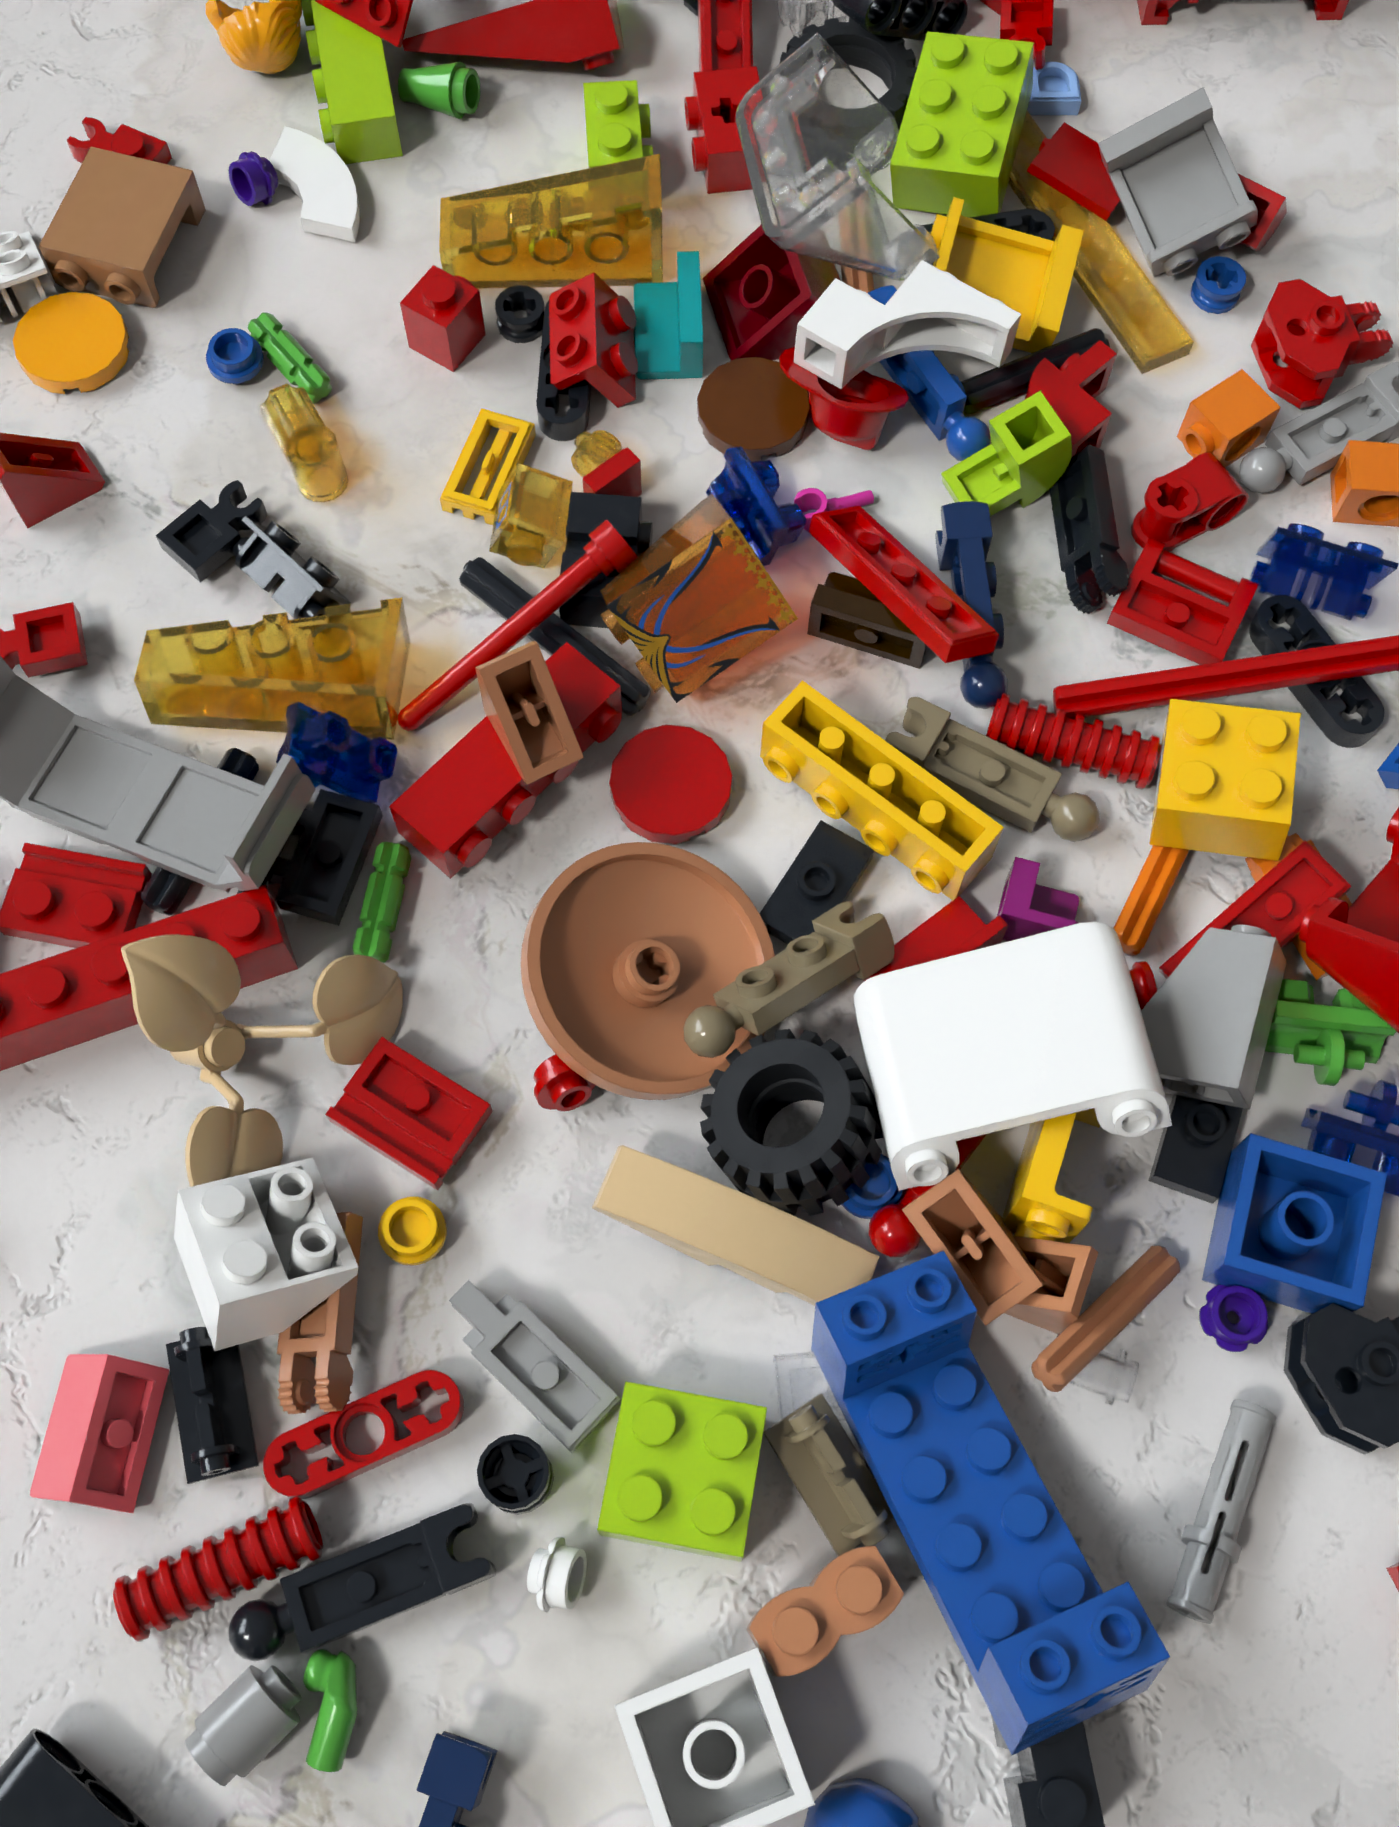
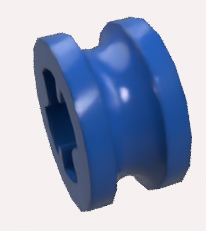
M1216 256L1206 259L1199 266L1196 278L1191 286L1193 302L1200 309L1208 313L1221 314L1230 311L1239 301L1240 293L1246 284L1244 268L1237 261L1228 257Z

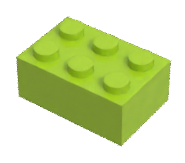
M927 31L890 163L893 208L947 214L953 197L964 199L961 211L962 216L976 217L1001 213L1033 89L1034 42Z

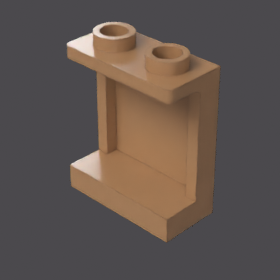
M91 146L39 244V249L55 283L73 292L85 291L113 298L127 305L138 304L156 308L160 296L154 282V275L180 222L198 226L206 211L193 170Z

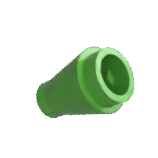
M463 62L416 69L403 68L398 78V93L403 102L415 103L460 119L465 114H473L477 110L480 100V80L476 70L467 68Z

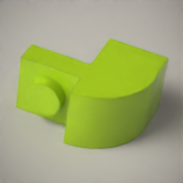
M1041 390L989 420L991 444L941 473L943 485L954 502L976 501L987 503L991 517L1016 501L1020 503L1022 508H1025L1047 492L1063 475L1072 457L1071 434Z

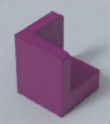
M1015 857L1005 880L997 916L1000 915L1009 925L1002 940L1012 941L1078 924L1075 918L1079 897L1072 893L1036 884L1040 863Z

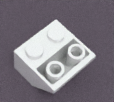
M313 1157L178 1190L174 1239L207 1332L211 1338L214 1351L285 1331L358 1274L359 1266Z

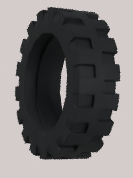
M850 17L849 22H839L838 18L824 20V25L819 27L815 24L809 25L803 29L800 38L794 36L787 44V52H782L780 57L777 103H780L779 112L784 122L789 120L790 124L825 128L826 141L835 142L839 138L846 136L860 139L862 147L859 153L871 151V146L877 143L880 147L885 146L892 141L895 132L899 134L917 67H915V54L912 49L906 50L903 38L874 35L866 31ZM851 65L869 70L881 78L889 90L879 99L867 104L843 106L825 101L811 91L806 81L816 72L826 68Z

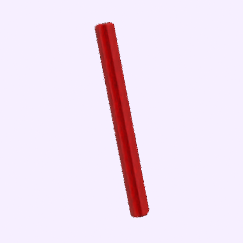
M1399 635L1057 686L1053 690V707L1055 714L1058 709L1066 710V717L1074 719L1077 714L1089 717L1169 705L1170 699L1197 701L1399 671Z

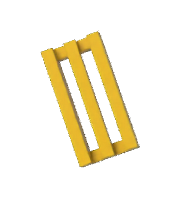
M481 408L440 497L442 511L453 513L455 508L463 511V517L474 520L476 515L484 516L486 524L496 526L501 498L510 483L511 493L536 437L535 424ZM492 427L499 428L492 446L481 465L482 468L470 494H463L462 492ZM513 433H517L487 501L483 500ZM509 490L503 497L500 508L508 499Z

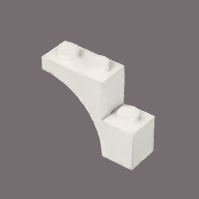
M923 260L920 261L885 305L873 299L868 293L856 290L835 278L797 324L793 362L840 389L858 373L872 364L898 354L914 351L956 352L976 357L1000 367L1011 353L1021 314L1006 306L1002 301L987 296L958 280L952 274L941 271Z

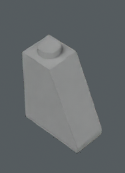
M1235 925L1231 930L1209 927L1141 1010L1164 1093L1250 1110L1287 964L1276 937H1272L1270 933L1261 928L1250 925Z

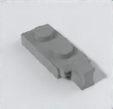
M469 1280L450 1298L449 1301L452 1303V1307L473 1327L462 1339L472 1350L471 1354L571 1453L580 1446L621 1401V1398L521 1301L516 1303L506 1294L494 1305Z

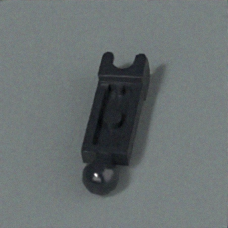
M472 1503L461 1504L421 1520L418 1524L281 1578L280 1582L286 1603L277 1606L272 1601L257 1599L251 1600L239 1607L233 1615L228 1629L231 1646L243 1659L254 1662L265 1660L277 1653L284 1643L287 1634L295 1631L301 1652H309L446 1596V1594H454L496 1575V1568L491 1561L480 1557L467 1562H459L453 1554V1543L457 1535L473 1527L478 1521V1514Z

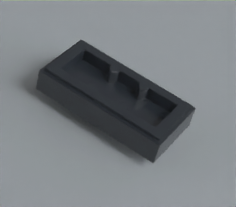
M820 820L760 912L768 933L789 944L798 937L815 932L812 920L847 900L873 859L874 850Z
M1173 1094L1169 1107L1172 1126L1163 1128L1148 1181L1213 1204L1219 1199L1243 1108Z

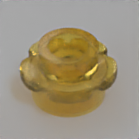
M597 430L592 434L586 431L582 432L574 440L577 448L571 457V462L576 472L581 477H584L621 451V443L614 435L606 431Z

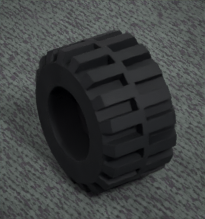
M790 1029L776 1030L775 1040L767 1042L762 1034L749 1039L751 1049L741 1054L735 1048L725 1057L730 1064L725 1072L715 1069L709 1079V1083L715 1089L714 1094H703L700 1108L708 1118L701 1121L700 1126L702 1136L709 1143L707 1147L708 1152L741 1193L793 1216H796L800 1206L805 1209L809 1216L824 1213L822 1203L830 1199L834 1201L837 1207L850 1199L845 1190L852 1183L862 1188L869 1180L870 1176L864 1167L866 1163L877 1165L882 1153L875 1139L884 1138L875 1097L851 1055L847 1057L841 1045L832 1039L823 1043L816 1032L804 1030L800 1038L796 1039ZM803 1100H814L824 1103L817 1125L806 1137L796 1143L782 1147L763 1145L766 1128L771 1119L781 1109L794 1102Z

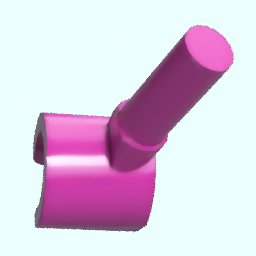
M807 488L798 492L794 498V506L797 513H804L812 509L817 510L802 516L803 528L807 532H809L813 514L859 505L863 507L874 503V496L871 490L840 498L827 499L821 490Z

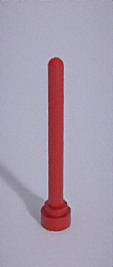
M607 519L588 534L591 541L583 547L586 553L399 712L397 721L403 730L414 731L477 678L475 667L506 654L601 572L605 576L614 569L620 573L638 558L632 548Z

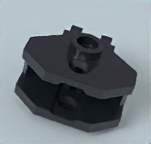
M1332 1303L1288 1327L1283 1371L1321 1435L1364 1455L1379 1447L1384 1449L1399 1442V1316L1393 1320L1386 1317L1378 1322H1374ZM1316 1386L1319 1389L1325 1401L1321 1399L1316 1391Z

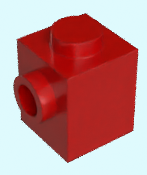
M435 265L426 272L400 302L409 348L452 372L459 367L486 335L479 289L475 288L466 278L459 275L453 276Z

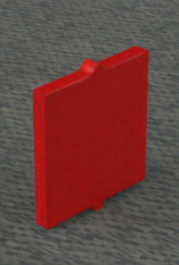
M1065 122L1051 139H1043L1039 147V153L1031 162L1027 172L1107 221L1121 202L1102 162L1098 143Z

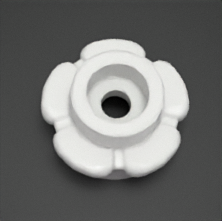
M563 1537L554 1538L549 1544L548 1550L543 1548L536 1550L528 1570L527 1588L530 1593L537 1594L536 1599L540 1610L548 1612L550 1607H560L568 1610L575 1607L582 1593L586 1577L587 1558L585 1551L565 1545V1538Z

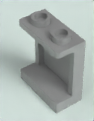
M1204 87L1098 143L1102 162L1153 277L1163 272H1166L1167 276L1181 273L1198 261V254L1216 245L1221 250L1232 247L1246 239L1251 234L1250 228L1257 225L1258 210L1254 201L1249 200L1214 122L1213 108Z

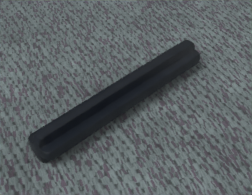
M478 557L473 561L469 560L464 565V571L459 578L464 588L505 620H508L534 598L482 557ZM553 613L527 635L530 640L536 641L539 647L551 656L566 642L578 650L621 686L622 712L626 715L632 716L640 712L646 705L651 694L650 688Z

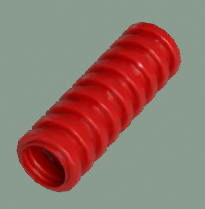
M1002 693L1001 698H997L987 730V737L1006 744L1007 747L1013 750L1015 748L1025 750L1024 755L1032 758L1034 753L1043 755V762L1051 763L1052 759L1055 758L1061 760V767L1069 768L1073 763L1080 765V772L1085 774L1090 769L1098 771L1099 778L1106 779L1111 774L1117 776V783L1125 784L1128 779L1135 781V787L1141 790L1151 783L1162 749L1159 736L1151 735L1149 740L1141 738V732L1138 730H1132L1130 735L1122 733L1123 729L1120 725L1114 724L1112 729L1104 728V722L1099 719H1095L1093 724L1086 723L1084 715L1077 714L1072 719L1066 717V710L1058 709L1056 714L1047 712L1048 706L1042 703L1039 704L1038 708L1028 706V699L1021 698L1019 703L1010 701L1011 695Z
M296 1496L289 1499V1508L283 1511L278 1506H274L268 1509L267 1518L260 1520L257 1516L246 1519V1528L239 1530L236 1526H231L225 1529L224 1538L220 1540L211 1535L203 1539L202 1548L198 1550L191 1545L183 1548L180 1554L181 1558L175 1560L169 1555L161 1558L159 1568L155 1570L151 1566L146 1565L138 1569L137 1578L133 1580L126 1575L117 1578L113 1590V1599L119 1620L126 1633L133 1637L135 1641L141 1642L149 1638L151 1628L155 1627L158 1631H165L171 1628L172 1619L175 1617L180 1621L191 1619L194 1608L199 1607L202 1611H208L214 1608L215 1599L220 1596L224 1601L234 1599L237 1594V1588L243 1586L246 1591H251L257 1588L258 1579L263 1576L268 1581L278 1578L279 1569L286 1566L288 1570L294 1571L300 1568L301 1559L306 1556L312 1561L321 1558L324 1546L323 1540L308 1503Z

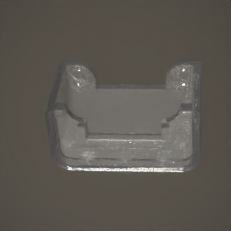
M817 32L755 84L744 95L736 111V125L762 228L765 234L780 249L897 281L906 280L921 260L932 264L940 256L934 238L924 226L913 225L871 179L873 174L886 168L891 163L899 134L895 118Z

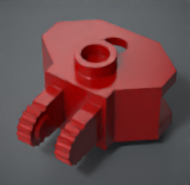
M1301 279L1279 282L1251 344L1269 391L1299 409L1321 405L1333 379L1342 377L1348 365L1364 363L1367 360L1372 361L1389 352V349L1393 348L1392 344L1394 343L1388 330L1366 331L1380 320L1381 313L1376 303L1365 301L1362 304L1359 302L1346 305L1342 295L1330 297ZM1280 356L1282 362L1287 364V367L1278 366L1273 361V357Z

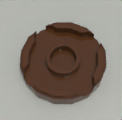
M761 357L737 358L718 366L703 381L697 397L698 421L703 428L702 433L708 443L725 456L747 462L762 461L763 455H771L775 452L776 457L789 452L802 439L809 420L810 406L807 390L789 379L780 368L779 362Z

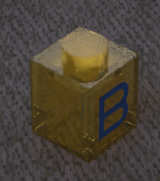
M517 463L498 492L489 551L508 557L518 565L536 566L544 569L565 540L573 481Z

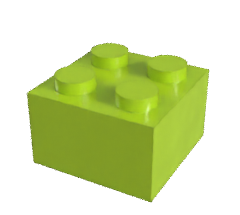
M625 1381L597 1528L600 1536L741 1562L744 1555L767 1407Z

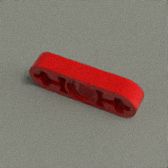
M425 1370L413 1374L345 1405L342 1411L329 1412L279 1435L269 1445L264 1456L263 1471L265 1478L275 1491L287 1497L294 1498L298 1496L301 1499L315 1496L452 1432L459 1424L463 1415L464 1399L455 1382L442 1372ZM430 1386L437 1395L448 1393L450 1401L440 1406L442 1418L439 1421L431 1423L424 1414L403 1421L404 1425L410 1430L411 1435L399 1440V1427L394 1416L386 1409L387 1403L397 1399V1408L404 1413L422 1403L420 1391L425 1387ZM364 1414L378 1416L383 1422L385 1429L382 1444L377 1450L367 1455H357L351 1452L346 1443V1431L350 1423L358 1416ZM330 1429L333 1449L344 1461L342 1467L334 1470L333 1460L326 1456L307 1467L309 1479L303 1483H300L297 1478L291 1475L282 1476L281 1468L291 1462L289 1450L297 1446L302 1452L313 1454L328 1447L321 1439L320 1434Z

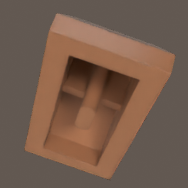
M536 641L529 642L475 667L484 711L520 776L527 785L584 758Z
M959 1168L902 1208L904 1214L933 1254L944 1250L976 1307L977 1315L985 1326L1043 1286L1041 1279L1003 1218Z
M1014 1236L1041 1279L1043 1286L1004 1314L1060 1334L1079 1317L1099 1252L1092 1246Z

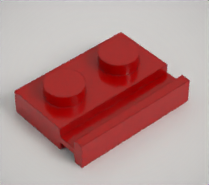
M24 843L22 848L24 853L20 869L15 868L0 910V932L3 935L78 948L135 929L143 904L141 893L146 882H149L152 877V873L146 864Z
M381 1037L343 1089L344 1094L334 1108L331 1106L325 1115L334 1125L434 1189L439 1190L444 1183L443 1178L452 1165L457 1164L493 1110L488 1102L389 1040Z

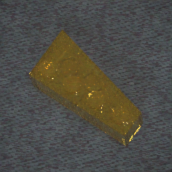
M660 154L441 198L439 253L442 270L453 276L459 275L466 278L477 289L508 288L516 285H524L531 288L564 287L593 272L608 286H634L636 283L663 282Z
M403 598L380 600L381 608L351 612L350 604L325 607V615L292 620L288 619L287 612L263 615V620L246 626L232 627L229 620L147 630L134 682L150 723L155 725L394 740L410 647Z

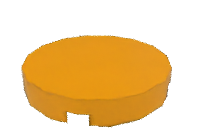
M67 292L49 296L27 311L18 322L13 337L15 355L22 370L33 384L51 393L66 394L64 389L78 388L80 393L95 390L114 379L126 364L129 354L127 347L129 335L122 315L111 302L91 293Z

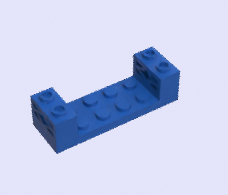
M943 1250L815 1303L811 1350L1011 1755H1014L1148 1690L1169 1660L1170 1655L1129 1582L1103 1593L969 1348L977 1309Z

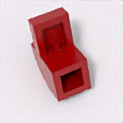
M1101 340L1084 354L1074 353L1062 364L1060 369L1044 358L1032 373L1025 397L1027 399L1041 390L1071 434L1072 457L1087 445L1100 449L1112 415L1108 409L1094 399L1106 389L1117 353Z

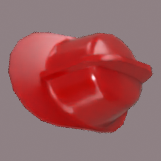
M795 347L784 350L779 357L780 368L789 379L809 391V406L815 427L836 441L864 450L873 449L879 441L889 413L903 408L909 400L906 390L901 386L872 375L865 370L858 373L840 389L793 362Z

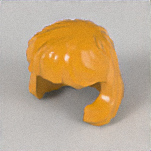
M208 0L206 3L205 13L217 30L221 46L236 66L245 70L275 74L285 70L295 60L301 41L300 18L302 15V0H269L268 3L253 2L250 6H244L243 10L231 8L220 0Z

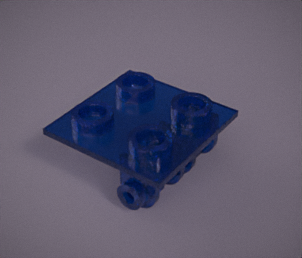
M1296 523L1289 524L1287 529L1278 526L1257 550L1256 555L1268 559L1267 563L1256 561L1249 578L1250 581L1259 584L1258 593L1270 596H1290L1298 570L1301 569L1302 571L1293 594L1294 598L1301 601L1311 574L1314 573L1319 575L1310 600L1309 608L1317 609L1330 578L1332 580L1321 612L1341 617L1348 621L1353 616L1365 618L1372 602V596L1364 594V589H1371L1394 572L1399 564L1383 559L1384 551L1378 547L1361 542H1348L1346 547L1324 541L1325 534L1322 531L1311 526Z

